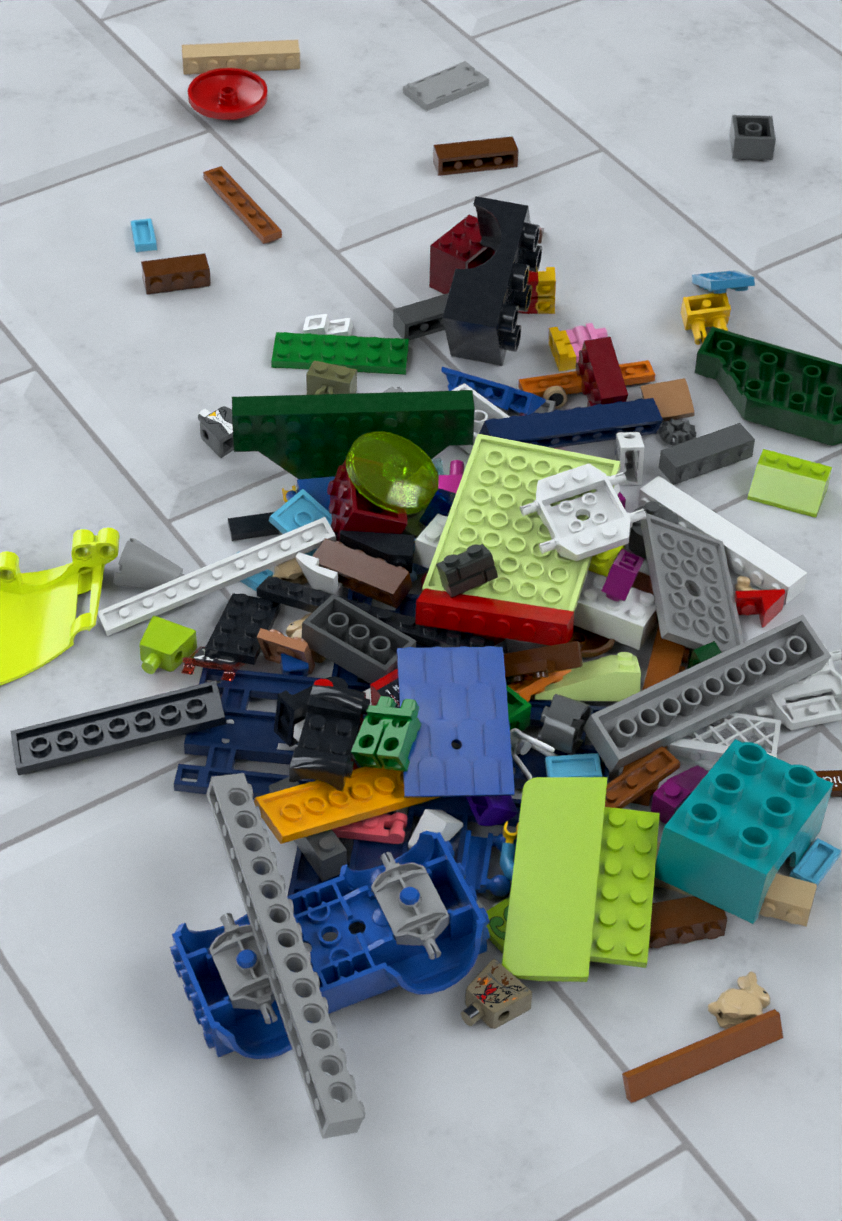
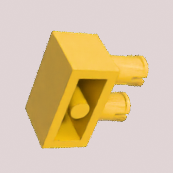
M710 293L683 297L680 312L685 330L692 329L695 344L700 345L699 339H701L702 343L707 337L706 327H715L728 331L727 325L731 308L727 293Z

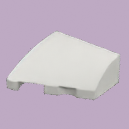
M300 552L297 553L296 560L312 589L342 596V583L338 582V572L319 567V558Z

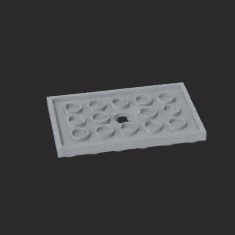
M646 513V519L640 520L661 638L692 649H697L715 641L722 653L744 643L723 541ZM685 583H689L690 589L698 594V597L691 595L687 591Z

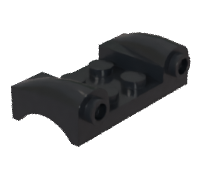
M313 685L298 746L295 747L289 767V782L314 779L328 783L338 791L344 790L346 779L351 778L354 762L351 761L353 756L351 750L359 733L363 715H368L366 711L370 705V699L366 698L365 692L341 687Z

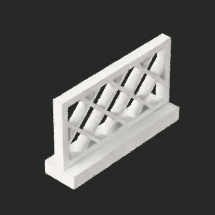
M732 713L720 719L721 724L714 728L711 725L705 726L706 732L701 735L693 732L689 734L693 739L681 738L671 743L669 752L681 762L680 764L699 765L700 767L711 769L735 739L742 743L749 742L745 736L753 732L760 739L754 743L760 746L765 745L771 751V753L767 754L777 758L781 720ZM737 722L744 723L748 728L739 732L733 724ZM762 727L775 728L774 732L767 736L759 730ZM727 728L733 736L724 739L718 732ZM713 736L718 741V744L706 743L703 740Z

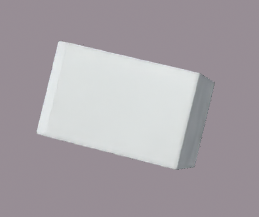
M425 809L408 843V847L411 849L416 844L419 834L424 831L440 832L444 841H449L463 827V823L442 810Z

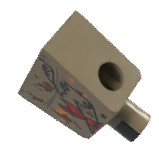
M494 958L467 986L465 992L467 1008L461 1012V1017L468 1026L474 1025L481 1019L490 1028L496 1029L531 1009L532 991Z

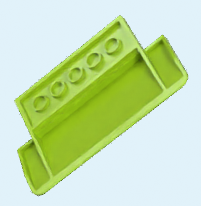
M536 777L528 780L523 786L502 965L517 979L588 982L590 961L641 968L647 967L660 813L605 807L608 777Z

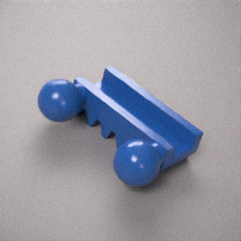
M466 830L462 866L466 874L465 881L467 885H472L476 893L486 894V890H490L497 897L506 896L511 890V882L507 877L496 875L492 879H488L492 846L497 847L501 852L502 843L506 841L503 833H500L498 836H494V833H488V838L471 836V831Z

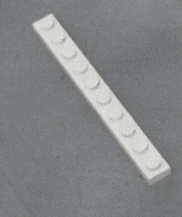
M323 517L98 611L97 616L106 635H112L148 620L153 615H160L296 558L298 552L305 554L313 551L321 545L325 538L336 541V535L326 517Z

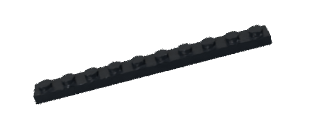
M268 576L256 588L257 597L311 613L332 595L322 590L312 589ZM339 596L416 640V644L430 648L494 646V641L481 636H474L456 630L415 624L416 618L412 616H405L388 609H381L367 603Z

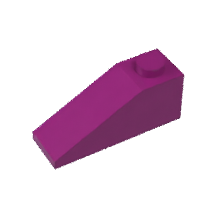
M621 549L601 590L606 593L605 596L613 601H625L645 558Z
M696 765L669 778L653 794L651 812L660 813L659 821L667 824L709 771Z

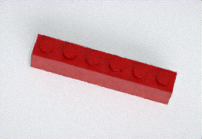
M427 588L423 590L416 601L415 624L550 646L569 643L573 635L574 611L465 594L451 597L446 591Z

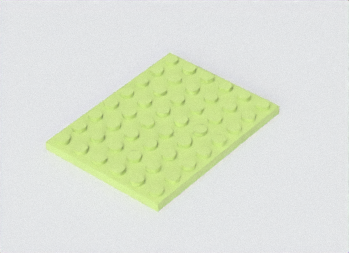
M478 434L424 581L422 592L425 588L445 591L441 583L437 563L444 561V558L448 555H458L467 551V548L471 545L483 544L493 556L498 578L461 594L574 611L575 613L592 556L574 561L561 557L556 549L542 554L539 544L552 540L549 530L543 524L537 512L522 516L520 506L527 505L536 500L538 480L588 463L605 473L606 476H612L619 473L620 461ZM593 489L550 505L553 507L559 505L562 501H570L582 497L586 493H594L596 490ZM580 515L577 517V519L585 521L589 519V517L586 515Z

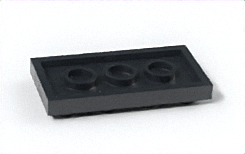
M232 593L205 647V657L255 665L262 650L257 635L261 628L268 631L272 629L281 610V604L242 593Z

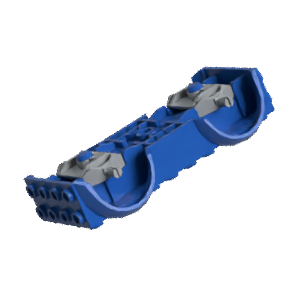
M424 831L420 833L416 844L396 859H393L391 852H386L387 857L385 853L382 854L380 859L383 865L366 870H351L346 864L341 867L339 877L287 896L293 902L295 921L301 925L303 943L310 944L312 947L310 951L311 966L313 972L318 974L321 995L328 1002V1014L398 986L408 992L419 995L444 991L457 984L469 973L475 965L479 954L487 952V939H490L487 924L490 923L489 917L483 907L479 908L476 902L478 898L474 887L467 885L465 881L466 874L460 862L456 864L453 858L454 850L449 841H444L440 832ZM226 913L227 919L225 914L220 917L223 926L204 931L189 930L186 923L180 924L175 933L172 934L174 945L170 947V951L174 959L173 964L176 973L183 980L186 997L193 1004L198 1025H202L203 1036L208 1049L214 1047L217 1057L235 1051L251 1059H269L292 1050L247 914L234 921L232 914ZM354 922H361L365 925L366 929L363 933L359 932L354 935L349 931V926ZM328 932L338 935L333 941H325L322 938Z

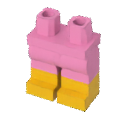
M592 323L586 324V327L576 326L573 329L559 331L558 327H550L548 345L559 372L576 369V363L579 362V351L582 350L584 341L608 337L606 328L595 329Z

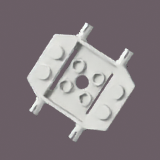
M588 463L538 480L536 500L527 505L520 506L522 516L537 512L543 524L548 528L552 540L539 544L541 553L544 554L556 549L561 557L579 561L628 544L630 528L633 527V522L646 519V513L643 508L632 513H626L613 489L614 485L626 482L624 472L606 476L605 473ZM593 489L596 490V492H594V493H590V492H589V493L584 494L582 497H579V498H576V499H573V500H570V501H568V500L562 501L559 505H556V506H553V507H551V505H550V504H552V503H555V502H558V501H561V500H564V499H567V498L576 496V495H578V494H581V493H584V492H587V491H590V490H593ZM580 515H586L589 517V519L581 521L577 519V517Z
M842 650L830 651L829 653L832 657L822 670L765 697L764 700L767 705L754 707V716H773L774 719L781 720V724L790 730L842 720V676L835 671L833 661L842 660ZM831 691H832V693H833L832 695H827V696L818 697V696H821L823 693H826V692H831ZM807 696H815V697H817V698H812V699L797 701L799 698H802V697H807Z

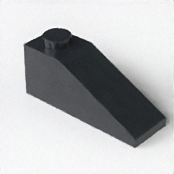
M340 530V542L346 547L354 550L359 549L366 555L373 558H381L393 566H401L412 574L415 535Z

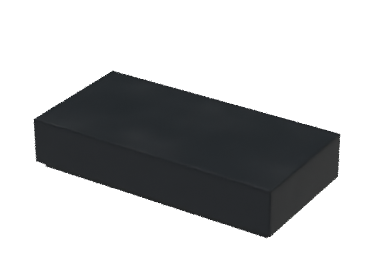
M274 512L227 518L231 540L279 534V530L269 522V518Z

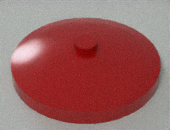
M220 68L204 72L194 78L188 87L190 106L199 114L213 119L233 120L248 117L261 110L268 99V89L265 81L253 72L238 68Z

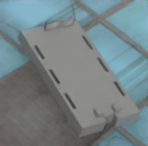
M464 61L413 83H408L403 86V94L425 111H429L489 86V78L481 72L475 71L473 66Z

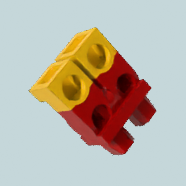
M546 267V271H529L527 285H532L531 301L528 311H519V313L555 314V267Z

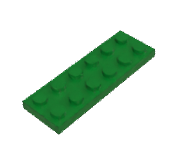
M276 332L271 367L309 370L315 360L357 369V372L406 375L409 339Z

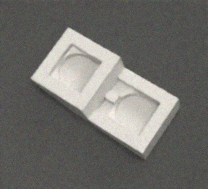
M327 314L306 317L303 332L304 334L351 336L353 323L351 318L330 321Z

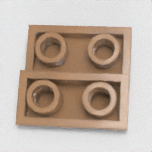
M685 378L640 386L643 399L654 398L663 422L669 421L670 418L676 420L695 415Z

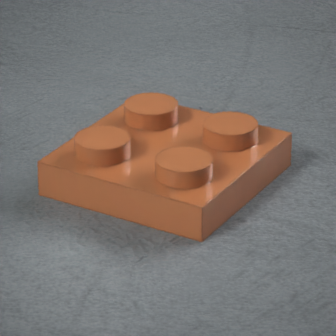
M260 629L257 639L266 660L280 664L281 653L307 662L309 664L308 673L312 674L316 665L309 645L305 640L299 637L290 638L284 636L281 632L274 629L269 631Z

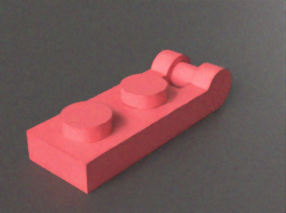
M400 812L392 815L381 814L332 830L339 838L401 844L405 837L403 828L406 827L408 818Z

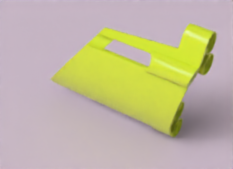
M107 527L99 530L97 535H94L93 532L87 529L75 531L71 551L73 562L38 572L21 573L18 555L9 551L0 553V686L28 675L49 663L74 645V637L77 633L83 630L90 631L96 625L104 567L113 561L119 553L120 535L117 530ZM91 591L89 613H84L76 618L78 595Z

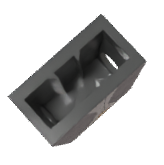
M222 406L214 412L203 409L198 415L200 436L218 457L222 458L234 451L232 409L226 406Z

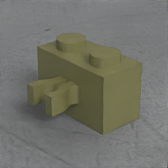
M314 360L306 374L307 395L356 393L357 369Z

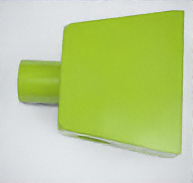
M153 615L139 644L140 658L143 662L141 665L142 669L148 674H154L158 668L169 672L174 671L197 649L196 630Z

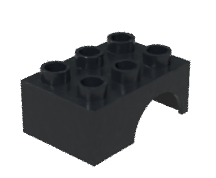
M475 196L473 205L476 207L481 235L480 245L493 250L495 254L487 262L475 268L455 269L442 319L451 356L503 366L506 351L517 352L522 327L521 325H516L519 311H528L532 295V285H527L529 271L538 272L540 267L542 246L537 245L540 225L530 222L528 205Z

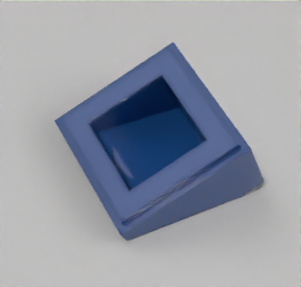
M281 653L280 666L282 674L308 676L309 664L307 662Z

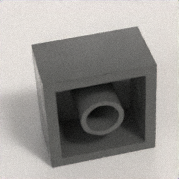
M732 115L729 134L732 159L773 160L776 142L773 117Z

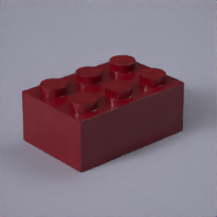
M611 337L585 340L582 350L579 351V362L576 363V372L582 379L581 388L583 395H587V407L596 404H612L618 401L626 402L628 392Z

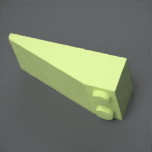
M620 652L617 655H609L585 662L581 668L571 669L572 671L564 675L561 681L544 687L545 690L543 692L535 694V700H552L555 694L577 701L619 702L640 692L641 670L637 656H633V654L628 652Z

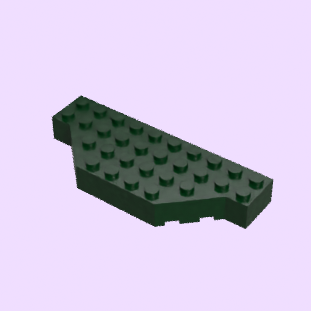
M711 328L697 352L695 374L715 379L744 420L830 446L842 443V364L719 328Z
M473 391L232 397L234 452L258 451L299 480L335 477L338 467L343 465L348 456L401 468L404 481L448 446L473 445L475 412Z

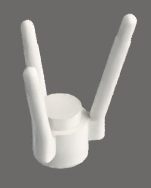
M517 728L510 730L512 759L527 779L530 780L532 775L517 754L524 755L530 748H533L545 756H557L552 753L555 749L544 742L524 734Z

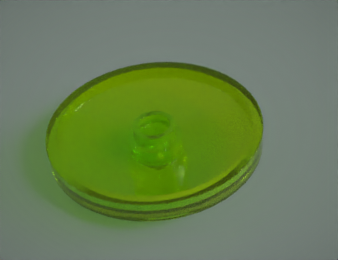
M370 432L356 439L347 454V472L356 489L373 504L385 510L402 514L417 513L426 509L438 493L439 475L434 463L421 448L404 437L388 432Z

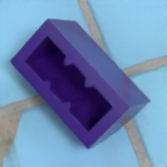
M511 796L466 797L478 825L481 826L502 824L519 813Z

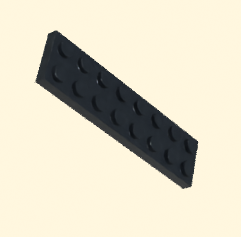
M215 680L10 732L15 766L18 776L227 723Z

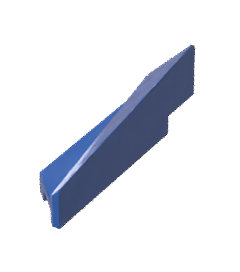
M446 367L441 369L449 382V385H447L449 391L465 383L501 409L508 410V408H511L522 415H530L546 402V399L511 386Z

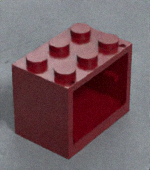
M469 214L430 245V288L443 294L449 293L455 269L475 268L487 262L495 254L493 250L480 245L481 235L477 217Z
M347 456L343 465L338 467L334 480L329 482L327 494L330 495L329 513L332 514L331 528L336 535V541L340 542V530L402 534L408 522L401 468Z

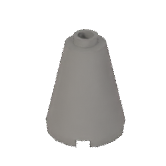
M130 538L121 554L118 563L121 573H115L114 584L152 589L184 576V574H182L183 569L138 540Z

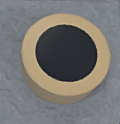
M551 386L543 394L544 399L556 402L555 409L561 408L567 401L565 390L560 386Z

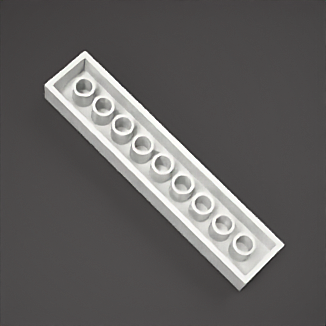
M437 514L416 538L413 563L428 569L430 568L448 518L447 516ZM588 571L574 613L573 625L639 650L659 623L654 595L632 587L625 601H613L605 596L606 593L601 591L607 577Z

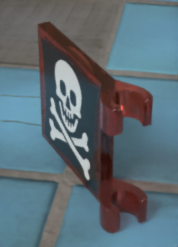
M200 646L190 657H183L184 667L181 674L192 675L195 667L199 666L223 670L224 674L221 680L232 682L236 672L245 663L205 657V647Z

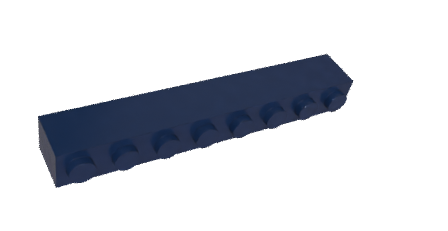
M639 398L627 402L618 401L612 404H596L590 407H575L573 409L554 410L545 413L536 412L530 415H514L501 419L492 418L484 421L479 434L549 448H559L616 440V433L638 432L641 436L656 434L663 422V418L654 398Z

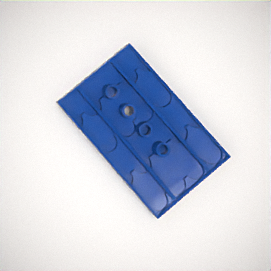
M503 647L397 648L399 706L401 707L405 699H414L419 706L417 717L421 723L420 730L417 731V737L412 743L408 756L410 761L407 772L403 771L404 798L514 796L513 761ZM458 743L460 749H454L451 744Z

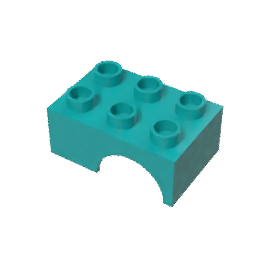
M735 739L664 826L655 864L654 877L754 924L758 919L766 894L786 858L790 857L789 866L795 867L820 833L834 783L818 777L807 766L791 765L767 754L766 750L758 744L751 742L742 743Z

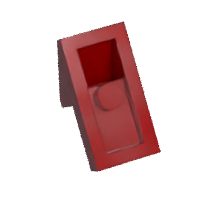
M785 589L735 591L734 598L738 615L759 614L761 627L764 628L782 611Z

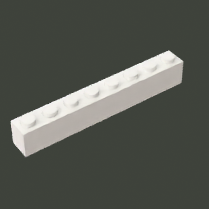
M660 476L640 489L638 507L645 506L650 501L657 502L660 506L669 509L678 516V525L723 541L728 567L741 576L750 578L754 585L763 590L785 589V605L804 591L807 572Z

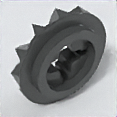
M670 418L669 422H663L659 430L661 439L673 446L695 439L697 433L695 426L690 425L689 421L674 420Z

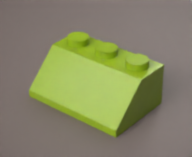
M763 449L756 465L747 499L816 518L828 490L832 467Z

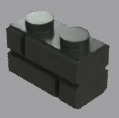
M483 544L471 545L467 548V551L458 555H448L444 558V561L436 564L442 586L451 597L498 578L493 556Z

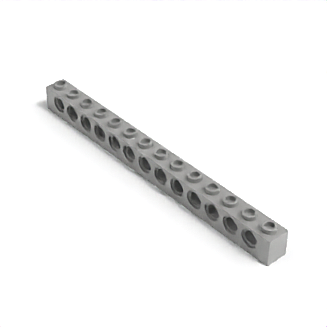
M244 773L213 776L207 790V797L322 1139L357 1133L365 1118V1108L363 1103L357 1098L355 1079L352 1074L349 1075L346 1066V1053L339 1046L336 1025L333 1022L331 1023L329 1018L328 1002L321 995L318 974L313 972L311 966L310 951L304 946L302 941L301 925L296 923L293 915V902L287 898L284 877L279 875L276 854L271 852L269 846L268 831L263 829L260 809L258 806H255L253 801L252 786L247 784Z

